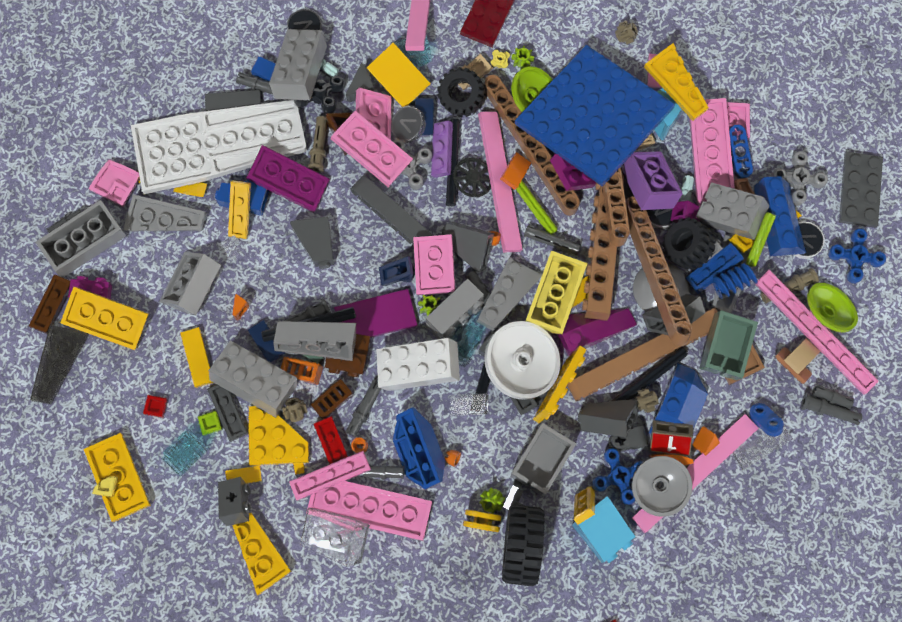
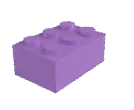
M661 151L634 152L621 166V170L641 210L673 209L683 194Z

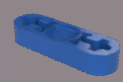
M734 125L729 128L731 156L735 175L743 179L752 174L753 166L746 130L741 125ZM735 129L741 132L738 140H743V143L734 145L733 142H737V137L732 135ZM739 146L745 150L743 157H738L735 153V149ZM746 158L747 161L743 162V166L748 168V171L744 175L743 172L739 171L742 168V163H737V160L740 161Z

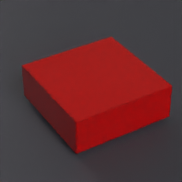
M147 395L143 414L163 418L168 399Z

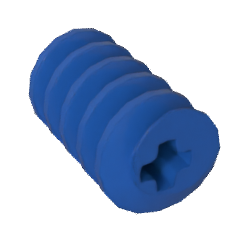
M742 263L740 267H734L733 271L727 270L726 274L721 273L720 278L717 276L713 277L714 289L722 300L723 293L730 297L729 290L736 294V287L744 290V283L747 287H751L750 280L755 284L758 282L751 267L745 263Z

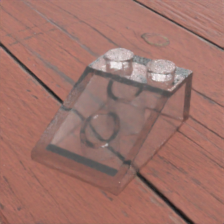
M309 507L300 546L343 566H353L362 562L370 525L352 517Z

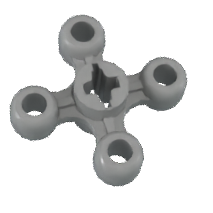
M396 139L392 141L405 152V145L401 140ZM428 148L420 149L415 156L408 154L413 160L409 164L410 168L407 166L401 173L408 176L409 186L413 190H419L423 186V177L417 174L415 169L421 163L428 164L431 162L432 152Z
M803 151L796 152L792 157L791 161L794 171L786 172L784 169L777 168L771 174V177L781 176L794 188L792 199L795 206H800L806 201L807 195L804 191V186L810 184L814 188L821 189L828 181L825 173L818 172L815 175H810L809 171L804 168L808 161V156Z

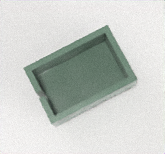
M722 310L715 313L699 369L714 374L720 373V376L732 380L742 379L758 322Z

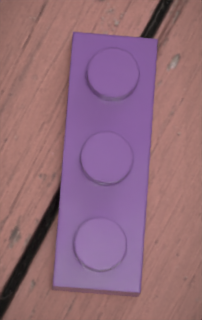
M449 120L433 124L431 176L436 178L451 175L453 123Z

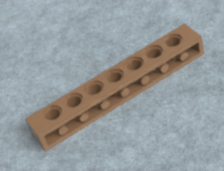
M609 181L610 184L615 185V182ZM596 183L595 190H598V195L594 197L593 206L597 208L596 212H593L592 223L595 226L590 232V240L593 241V244L589 246L588 258H591V263L587 264L586 275H589V281H585L584 293H587V299H583L582 310L585 311V318L608 321L611 312L617 246L610 242L608 230L601 228V226L608 228L606 212L603 211L605 209L603 188ZM612 198V199H611V200L614 201V202H619V201H618L617 199H615V198ZM613 216L615 219H620L619 216ZM599 243H604L607 247H601ZM597 260H602L605 262V264L601 265L597 262ZM599 277L604 282H597L595 278ZM598 295L601 297V300H596L593 296Z

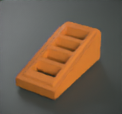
M283 357L280 369L287 372L289 363H293L289 374L295 376L297 380L316 385L319 384L323 371L322 365ZM297 364H299V365H300V366H299V370H298V373H297V375H296V374H295V371H296V368H297ZM305 366H307L306 374H305V376H302V375H303V372H304V368H305Z

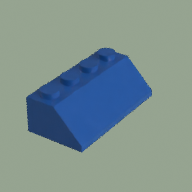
M781 176L763 177L753 187L755 195L764 197L769 204L767 212L776 215L766 240L770 256L805 254L806 250L789 183Z

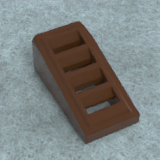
M340 379L315 400L311 406L324 420L353 397V393ZM338 388H340L345 393L343 397L337 391ZM332 393L338 397L339 400L337 402L331 396ZM328 398L333 406L330 407L325 399ZM322 403L327 411L324 413L318 404Z

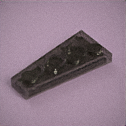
M52 325L49 326L30 397L32 402L52 404L87 340L88 333Z

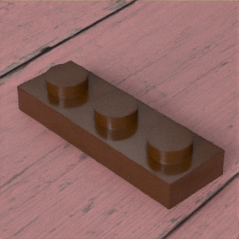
M55 274L53 275L29 324L30 328L49 334L69 293L70 280Z

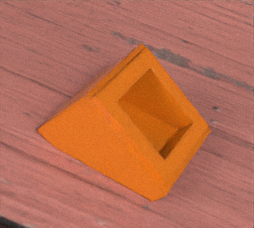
M235 294L232 315L238 321L248 310L249 304L242 297Z
M703 426L692 446L706 456L720 442L715 433Z

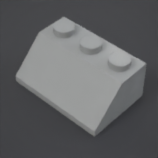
M184 252L159 302L186 314L196 316L202 308L205 296L210 292L213 280L219 274L221 264L205 254Z

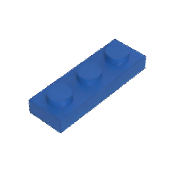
M730 243L685 279L699 294L713 283V277L717 276L720 278L721 273H726L727 270L733 268L744 258L733 244Z

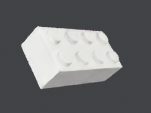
M450 338L376 349L378 387L381 389L392 391L460 381L458 345L456 341Z

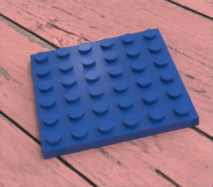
M586 45L515 120V125L603 187L674 109L675 104Z

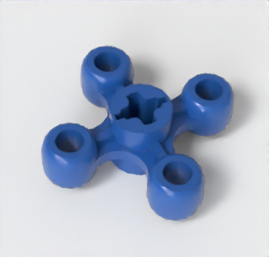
M858 228L851 233L852 248L844 249L843 246L835 244L828 250V256L831 260L846 259L848 264L851 265L846 277L852 284L859 283L863 279L862 264L870 263L872 267L879 268L886 262V255L883 252L868 253L867 248L863 246L867 239V232L862 228Z
M609 448L605 451L603 457L605 462L611 466V473L605 477H595L592 481V488L596 492H603L608 486L615 485L620 489L621 502L625 505H631L636 500L634 499L632 489L629 487V480L633 477L637 466H640L644 461H637L632 467L625 468L620 464V453L618 450ZM609 453L614 454L615 458L611 459ZM618 472L619 474H624L622 481L620 478H616ZM597 481H601L603 487H599ZM629 494L631 496V500H627L625 495Z

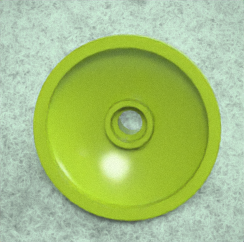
M525 67L519 70L512 80V96L521 112L553 81L540 68Z
M817 283L809 289L807 293L808 306L814 317L823 326L830 330L844 333L851 331L857 325L858 315L856 308L848 296L840 289L827 283Z

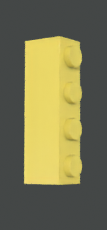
M551 251L526 322L536 324L548 333L563 334L588 263Z

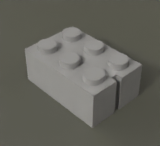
M711 182L705 195L707 202H702L696 216L703 225L755 240L769 208L765 198Z
M467 279L426 317V328L437 339H452L459 327L462 329L470 321L468 318L472 314L476 316L483 309L484 294Z
M542 423L510 477L525 486L527 483L531 484L529 487L531 490L545 497L576 443Z

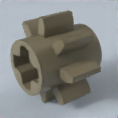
M626 20L619 23L615 34L619 42H626L628 45L634 42L638 35V30L634 23H628Z
M646 388L637 391L639 396L635 397V400H637L639 411L644 410L645 413L655 411V405L659 404L656 393L654 391L649 392V389Z
M299 398L288 399L285 402L286 406L282 407L286 420L290 419L291 422L301 421L304 418V413L308 412L304 400L300 401Z

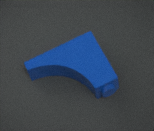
M246 180L244 182L251 183L249 213L262 216L270 191ZM221 183L220 188L216 190L215 199L219 206L229 208V183Z

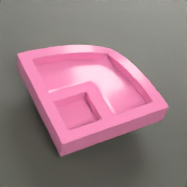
M108 160L93 180L89 190L124 207L140 179L139 172Z

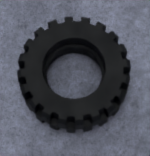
M512 505L508 509L502 565V581L507 584L535 586L538 584L545 530V512L542 508Z

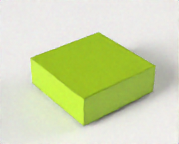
M217 411L198 416L203 436L222 430Z

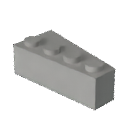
M278 321L274 337V350L353 361L356 323Z

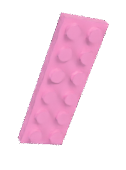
M726 98L706 99L705 102L709 107L708 110L694 121L689 118L696 200L699 207H701L703 201L707 202L705 195L711 182L735 189Z
M344 481L311 495L306 514L423 541L432 501Z

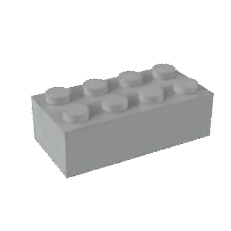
M287 29L269 82L275 99H311L327 48L322 30Z
M99 200L37 240L36 244L54 271L63 278L125 238L126 235L105 204Z
M231 340L208 370L210 381L275 418L297 387V378Z

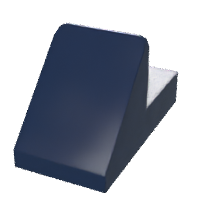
M410 256L379 267L381 286H389L399 281L411 282L413 270Z

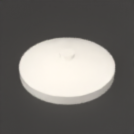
M526 321L511 322L498 329L487 343L484 356L487 374L496 388L505 395L516 399H532L547 392L555 383L560 371L559 351L553 338L540 326Z

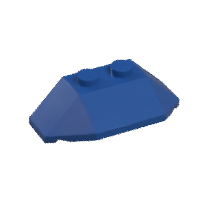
M677 363L655 415V421L693 425L694 430L708 396L696 370Z
M414 407L396 416L397 422L394 429L393 442L401 464L404 466L406 477L420 485L423 489H428L442 482L445 459L432 425Z

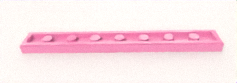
M480 112L478 117L498 228L501 234L503 253L521 252L523 249L512 190L509 185L500 180L507 168L498 114L497 112Z
M770 270L757 280L758 283L755 285L863 395L868 393L879 382Z
M746 414L718 438L720 443L706 456L701 454L693 461V464L686 468L692 479V490L759 429ZM641 509L631 519L646 533L663 517L651 515Z

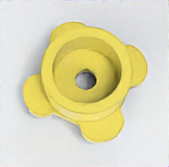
M494 50L492 52L493 60H491V65L497 68H507V61L510 58L509 52Z

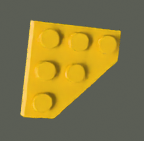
M248 406L250 466L309 463V443L279 415L275 418L256 406Z

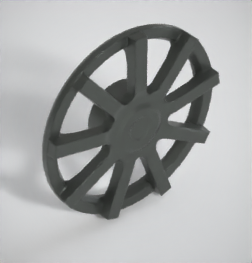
M467 157L456 165L453 172V180L458 190L464 195L481 197L491 189L490 179L481 177V175L488 172V167L480 158ZM470 162H476L474 170L472 169ZM466 163L469 171L462 168L461 165ZM481 164L485 170L478 172L479 165ZM457 170L465 173L466 176L456 177ZM459 180L466 181V184L462 187V189L458 185L457 181ZM480 181L488 182V188L486 189ZM469 185L472 186V194L464 191ZM476 185H479L483 190L482 193L476 194Z

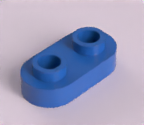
M756 403L751 406L750 419L760 429L772 437L782 434L784 423L777 414L763 403Z

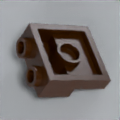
M356 334L353 361L326 357L324 368H329L328 372L340 374V371L348 372L347 376L359 378V374L363 375L365 371L371 336Z

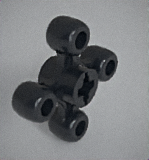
M340 76L332 77L329 83L317 79L310 100L316 104H321L324 113H334L336 101L334 98L328 97V94L330 92H342L344 80ZM294 100V103L297 107L303 108L307 106L310 100Z

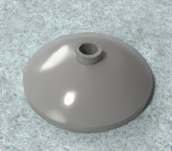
M667 263L680 297L690 294L689 282L685 279V274L678 267ZM642 268L634 279L633 295L639 307L647 312L658 306Z
M655 456L644 461L635 471L632 479V493L637 504L647 513L659 517L671 516L681 511L690 500L692 479L686 467L678 460L668 456ZM662 481L663 486L661 488H657L656 486L657 482Z

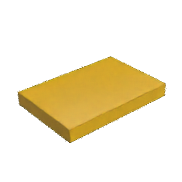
M394 43L367 67V70L402 108L407 107L431 84Z

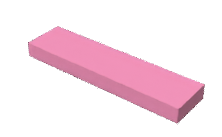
M411 0L405 44L406 51H424L430 0Z
M361 451L289 481L295 499L298 501L370 471L371 468L364 451Z

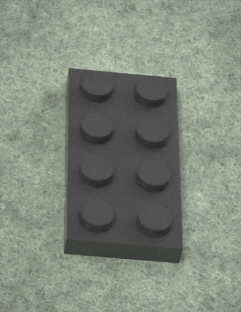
M845 152L839 223L872 228L878 227L883 157Z

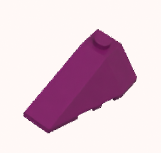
M629 308L611 310L608 321L585 318V313L569 314L563 334L557 335L569 356L579 346L587 349L633 328L637 324Z

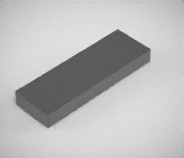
M260 90L205 94V111L261 104Z
M219 385L208 388L207 390L229 441L232 442L248 435L231 392Z

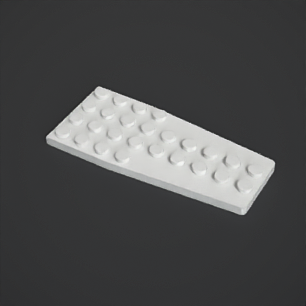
M294 100L189 113L131 125L143 194L200 183L251 168L262 145L286 157L304 153L307 150L299 110Z

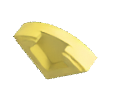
M112 476L102 480L94 487L92 494L114 497L118 477Z

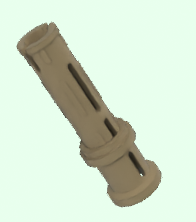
M323 116L316 118L313 148L309 152L311 158L310 164L307 167L319 173L324 171L323 159L326 157L324 144L327 119Z
M809 268L803 274L793 275L791 280L783 284L791 292L795 290L802 291L808 285L819 283V279L815 270ZM763 292L760 293L765 304L771 302Z

